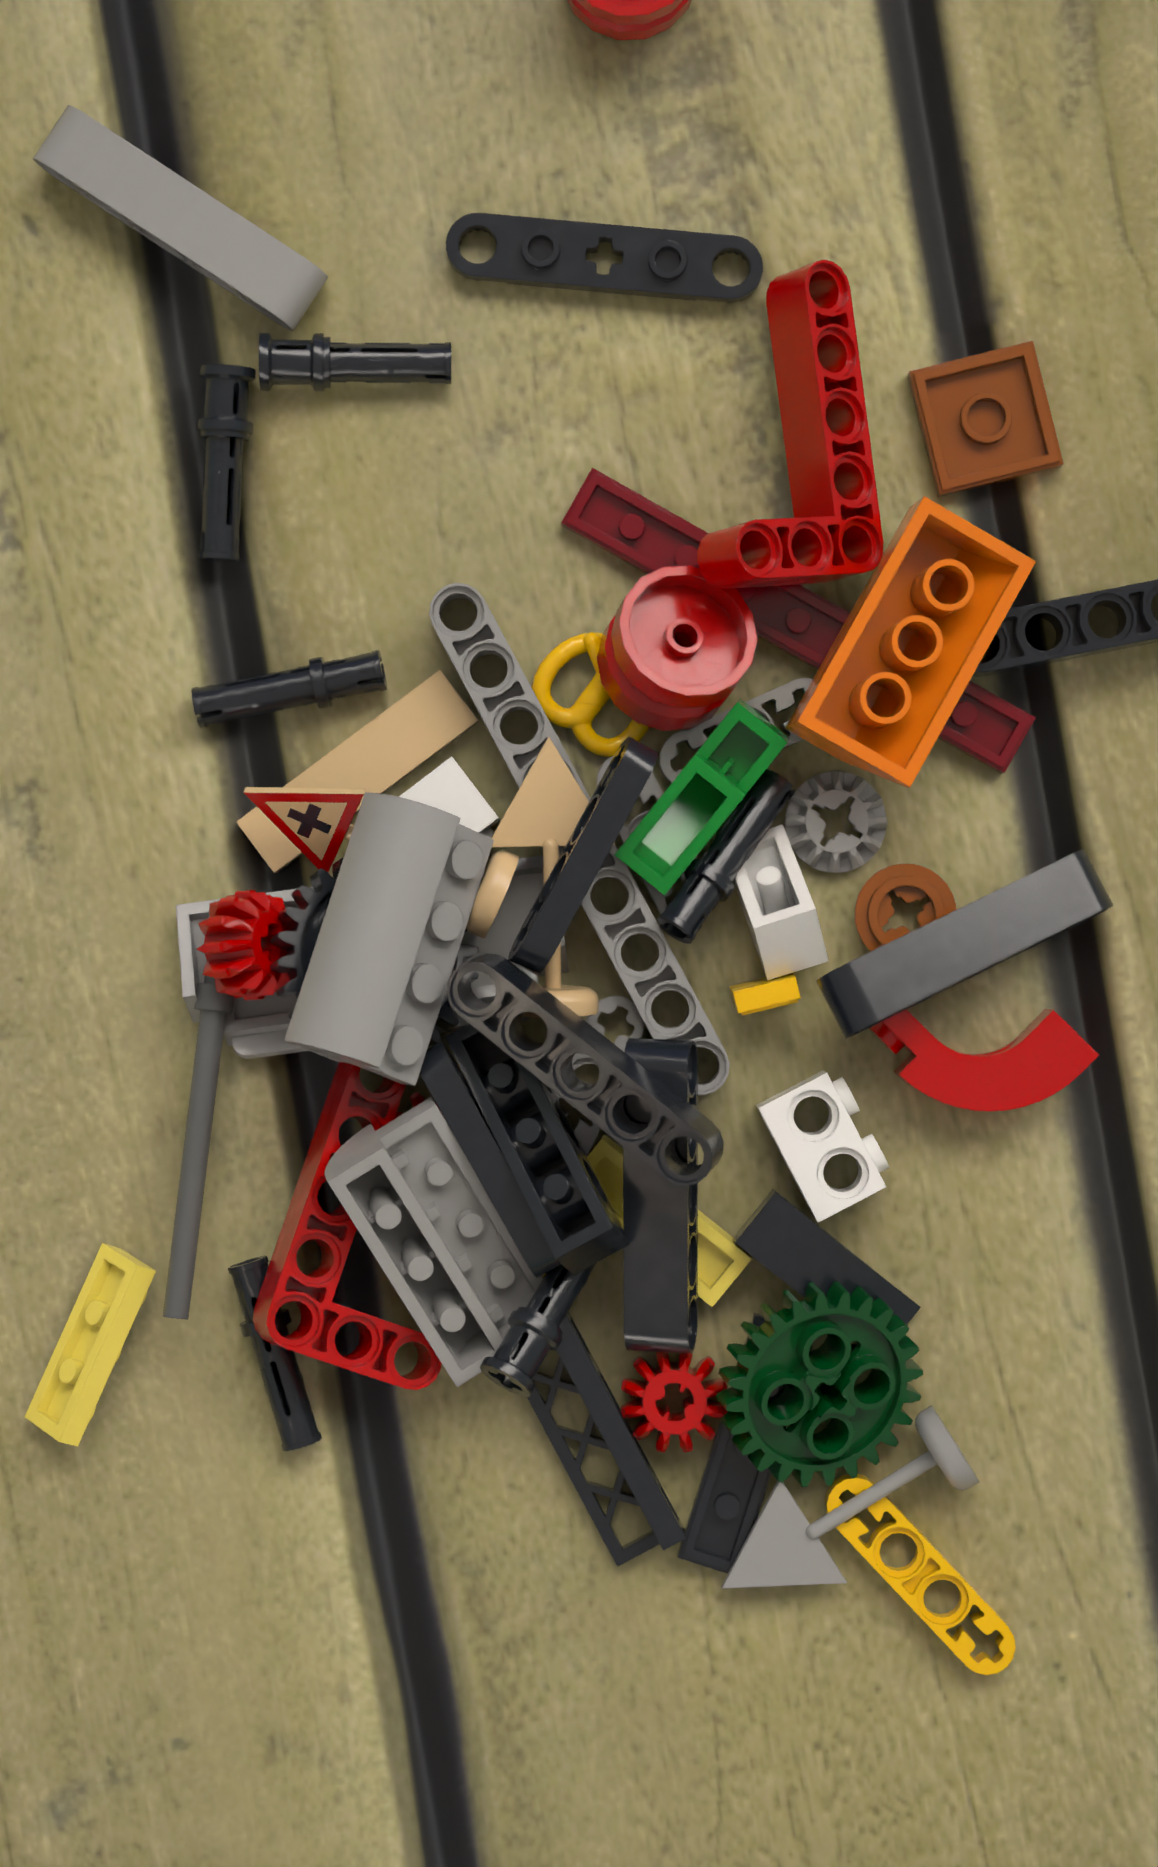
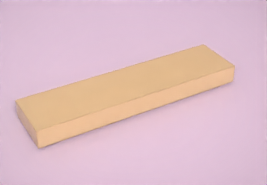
M439 670L282 788L366 789L365 792L383 794L479 721L442 671ZM362 797V799H361V802H360V804H359V806H358V808H357L355 814H357V813L359 812V809H360V806H361L363 797ZM255 807L236 822L274 873H278L303 854L258 807Z

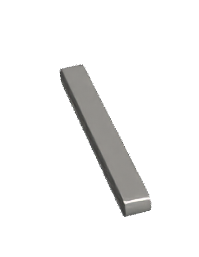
M453 583L441 588L434 595L430 603L429 615L432 625L518 787L520 788L549 736L584 795L590 801L591 798L485 599L477 589L468 584ZM459 598L472 602L478 611L477 618L470 628L463 631H452L442 623V611L450 601ZM488 654L502 658L508 667L507 676L504 681L492 688L481 687L474 682L471 676L472 666L475 661L481 656ZM517 710L532 714L538 723L537 733L534 738L522 745L508 742L501 733V725L504 718L509 713ZM612 845L581 905L652 1038L694 1040L696 1047L708 1048L716 1055L718 1066L714 1077L707 1082L698 1083V1095L713 1093L724 1084L729 1075L730 1063L727 1053L628 867L614 855L618 851L616 845ZM559 846V856H560L561 853H562V851H563L562 846ZM605 878H614L623 883L628 892V902L622 911L617 914L606 915L596 910L590 897L591 890L598 881ZM635 934H645L652 938L658 949V957L655 964L648 970L641 972L628 968L621 957V947L624 941ZM667 990L677 991L682 994L688 1005L684 1021L674 1027H663L657 1024L651 1013L652 1002L655 997Z

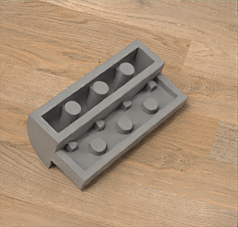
M365 792L284 1041L331 1060L353 1064L400 1084L416 1086L447 989V982L456 961L494 840L459 824L460 817L438 808L393 795Z
M430 1097L376 1131L369 1124L357 1132L331 1157L325 1168V1178L456 1387H459L482 1372L480 1365L484 1358L494 1356L510 1329L507 1321L512 1311L522 1306L527 1307L543 1279L541 1276L536 1278L526 1264L452 1130Z

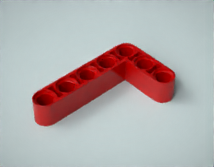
M816 261L777 276L770 282L766 292V307L794 518L755 519L708 533L699 544L697 563L705 580L714 587L729 589L827 583L872 571L880 564L883 556V535L851 289L848 278L842 268L832 261Z
M339 1062L254 1307L253 1322L255 1330L260 1337L270 1344L404 1389L418 1390L429 1386L435 1381L442 1366L441 1361L424 1334L332 1302L357 1228L341 1203L335 1211L328 1214L319 1206L317 1196L319 1188L326 1181L325 1168L334 1153L341 1147L338 1135L342 1123L348 1118L353 1117L360 1123L362 1129L369 1124L372 1125L375 1131L394 1120L406 1084H400L383 1077L380 1087L374 1092H370L361 1083L359 1076L360 1067L350 1063ZM313 1239L321 1248V1263L315 1271L305 1275L297 1266V1251L303 1243ZM294 1301L300 1309V1324L290 1335L281 1336L275 1325L276 1313L283 1304ZM352 1321L359 1330V1344L353 1352L341 1356L336 1349L335 1336L342 1325ZM412 1342L418 1353L417 1364L411 1372L400 1376L394 1364L395 1354L404 1343Z

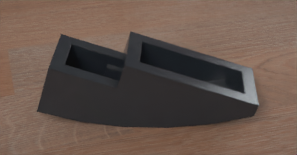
M774 1189L771 1190L733 1238L737 1245L804 1298L808 1283L813 1282L826 1297L832 1283L837 1281L849 1294L859 1286L873 1298V1301L881 1298L894 1311L893 1315L896 1314L906 1325L921 1308Z

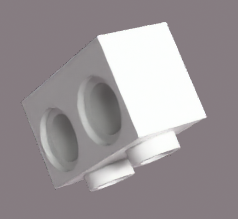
M822 1070L755 1105L817 1222L886 1188L880 1172L890 1167L874 1136L870 1134L861 1139L850 1118L851 1115L859 1112L860 1109L843 1077L832 1082L828 1073ZM811 1096L822 1098L829 1110L826 1124L815 1132L800 1130L794 1121V1110L797 1104L804 1098ZM849 1154L854 1157L858 1165V1174L855 1181L846 1188L837 1189L830 1187L825 1182L823 1175L826 1162L834 1155Z

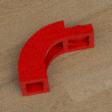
M1044 1009L1006 1046L983 1054H964L948 1048L938 1041L908 1010L869 1028L895 1055L903 1047L910 1053L894 1071L905 1083L937 1101L973 1111H1006L1040 1102L1069 1085L1099 1056L1052 1009Z

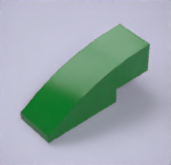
M740 698L614 855L665 895L785 747L790 738Z

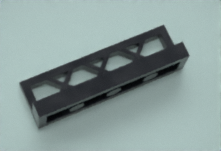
M568 1311L560 1325L563 1331L561 1336L563 1340L556 1350L559 1360L554 1376L536 1372L532 1379L535 1388L530 1397L527 1398L618 1567L659 1544L664 1551L686 1539L685 1528L641 1445L634 1437L627 1419L622 1416L618 1402ZM564 1366L573 1382L560 1379ZM535 1381L551 1385L546 1402ZM557 1388L580 1394L589 1411L584 1432L557 1425L551 1413ZM594 1422L603 1438L591 1435ZM564 1437L581 1441L576 1458ZM587 1444L610 1450L619 1467L613 1488L587 1481L581 1469ZM624 1478L633 1494L621 1491ZM594 1493L610 1497L606 1514ZM618 1500L640 1506L652 1531L622 1546L611 1526Z

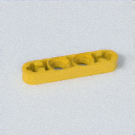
M849 1474L838 1477L827 1489L824 1500L826 1512L829 1513L843 1504L840 1495L848 1489L852 1494L857 1495L875 1483L861 1474H857V1477L853 1479ZM887 1496L867 1509L878 1522L886 1511L893 1518L877 1526L867 1543H864L859 1536L869 1532V1529L857 1515L836 1527L965 1666L975 1673L983 1675L997 1674L1008 1667L1014 1658L1016 1645L1014 1635L1005 1621ZM902 1533L914 1540L916 1546L915 1556L904 1567L895 1568L888 1566L880 1557L881 1544L891 1534ZM948 1580L959 1589L958 1604L948 1613H933L924 1605L923 1597L925 1590L934 1581ZM972 1605H976L980 1611L971 1614L970 1618L984 1634L989 1635L995 1630L1000 1632L995 1639L999 1651L992 1657L984 1651L978 1653L975 1657L970 1654L976 1645L970 1634L961 1625H959L954 1635L947 1631V1629L954 1627L965 1619Z

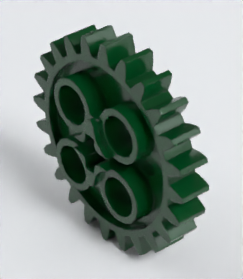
M837 1281L832 1283L825 1297L824 1293L813 1282H810L807 1285L805 1300L798 1301L788 1289L784 1290L782 1298L784 1308L778 1312L766 1303H762L760 1309L765 1322L760 1327L746 1321L742 1322L741 1327L750 1339L746 1345L737 1343L727 1345L726 1349L738 1362L736 1366L719 1368L718 1374L731 1388L717 1394V1400L726 1411H729L721 1418V1421L728 1431L734 1435L731 1440L743 1456L748 1454V1459L760 1472L768 1468L777 1481L781 1483L792 1473V1476L802 1487L809 1485L815 1471L827 1486L833 1484L836 1468L843 1467L852 1479L857 1477L858 1468L856 1460L862 1456L874 1465L880 1463L875 1446L880 1442L894 1447L899 1444L890 1429L894 1424H912L913 1420L902 1409L903 1403L920 1401L921 1395L907 1382L923 1375V1370L910 1359L920 1350L906 1335L909 1327L896 1314L893 1315L894 1311L881 1298L873 1301V1298L859 1286L849 1294ZM827 1334V1338L819 1348L809 1351L813 1341L819 1336ZM871 1369L870 1374L863 1382L854 1385L861 1373ZM786 1384V1388L781 1395L775 1399L768 1400L773 1390L778 1386ZM831 1418L825 1429L814 1434L816 1427L822 1421Z

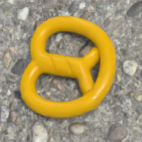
M590 632L570 637L552 649L539 665L531 688L551 723L571 728L582 746L595 755L612 757L627 737L630 736L640 742L648 731L649 726L639 724L632 719L626 729L615 737L606 738L595 732L592 728V721L610 698L601 684L597 663V655L603 633ZM588 653L596 674L570 708L558 705L551 696V686L555 676L571 659L580 654Z

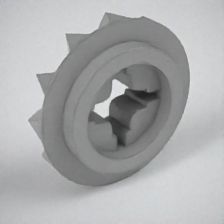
M842 771L821 773L805 781L790 799L785 815L786 834L794 852L809 866L831 873L851 871L868 862L880 849L888 825L882 797L864 778ZM849 797L853 801L848 808L851 811L847 816V821L854 826L853 830L861 834L860 837L857 838L852 834L848 836L845 833L839 832L833 839H828L825 846L820 845L819 843L824 837L823 831L826 823L823 819L819 818L820 814L812 809L813 805L820 809L826 808L834 811L840 804H845Z

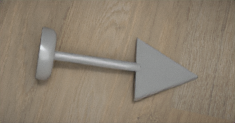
M930 1405L915 1418L916 1429L929 1451L811 1524L785 1484L777 1481L724 1579L721 1588L847 1583L819 1537L937 1464L950 1484L957 1490H967L980 1481L933 1406Z

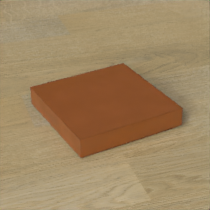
M1033 341L909 371L907 376L938 498L1059 468L1064 464Z

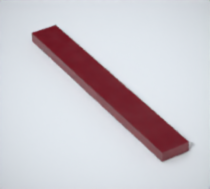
M594 468L589 472L561 522V526L646 574L669 566L690 565L699 568L697 550L701 540L708 534L706 531ZM801 585L735 588L753 614L757 636L816 670L821 666L850 614L848 611ZM969 681L938 738L995 771L1004 774L1036 717Z

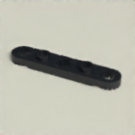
M471 213L459 218L451 226L446 238L447 256L454 270L464 276V278L475 281L505 282L514 285L692 301L706 300L727 302L728 304L741 302L751 296L759 286L763 272V261L758 249L749 240L735 235ZM483 230L495 239L497 244L496 251L488 261L472 263L461 255L459 248L461 239L468 232ZM602 242L611 243L613 254L623 256L622 264H612L609 274L605 275L597 273L595 262L586 261L587 253H597L599 244ZM734 252L736 255L740 254L747 261L749 275L739 285L726 286L715 278L712 266L718 256Z

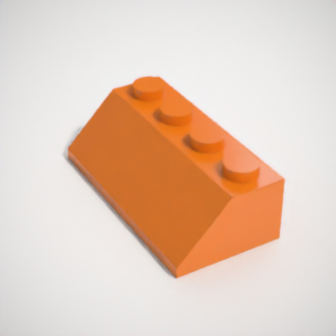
M923 496L909 507L883 553L880 564L874 569L785 729L843 762L904 787H911L1036 561Z

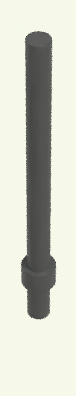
M209 976L204 977V983H197V1000L194 1009L200 1010L163 1309V1317L185 1320L189 1318L226 1013L232 1014L234 996L217 993L215 979Z

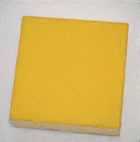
M793 973L767 980L765 977L729 986L734 1008L741 1015L797 1003L798 999H801L796 976Z

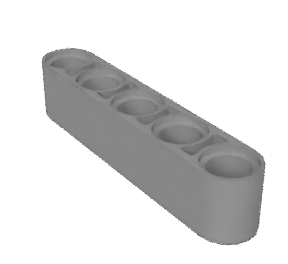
M68 105L33 157V160L59 181L290 331L295 329L328 279V276L320 268L73 106Z

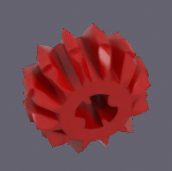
M256 890L236 891L235 895H228L217 902L209 904L210 917L198 923L200 930L205 936L204 944L196 950L205 953L207 962L202 975L215 979L217 993H225L235 998H243L244 1000L264 999L267 995H274V992L290 981L288 973H279L272 971L270 968V964L287 956L286 950L278 948L271 943V938L277 933L291 931L278 918L279 913L285 909L283 898L272 897L265 892H256Z
M656 1352V1358L659 1366L653 1368L641 1356L634 1359L633 1366L645 1381L632 1378H624L622 1380L621 1390L629 1395L640 1397V1399L629 1401L622 1405L621 1413L624 1418L645 1415L633 1430V1435L637 1440L646 1438L656 1428L659 1431L655 1447L658 1452L664 1453L669 1447L670 1435L679 1434L680 1447L686 1453L693 1450L690 1430L695 1428L707 1440H711L715 1436V1430L712 1425L703 1417L708 1415L722 1418L727 1411L720 1402L707 1398L716 1396L719 1392L728 1388L722 1378L702 1382L715 1367V1362L710 1356L701 1359L693 1369L689 1367L693 1353H679L678 1362H669L668 1352ZM678 1383L680 1392H683L686 1387L691 1391L692 1396L683 1399L684 1410L670 1413L668 1404H665L663 1408L658 1406L656 1401L665 1397L664 1386Z

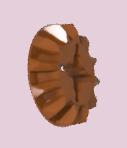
M896 864L876 872L862 887L857 897L854 921L862 943L870 951H873L910 933L909 929L905 926H899L895 929L890 928L885 932L882 930V927L889 923L888 919L895 913L891 905L892 899L887 894L889 891H892L896 898L900 897L906 904L915 900L920 901L927 897L929 901L921 906L922 910L915 916L916 922L919 925L917 929L957 909L949 886L938 874L916 864Z

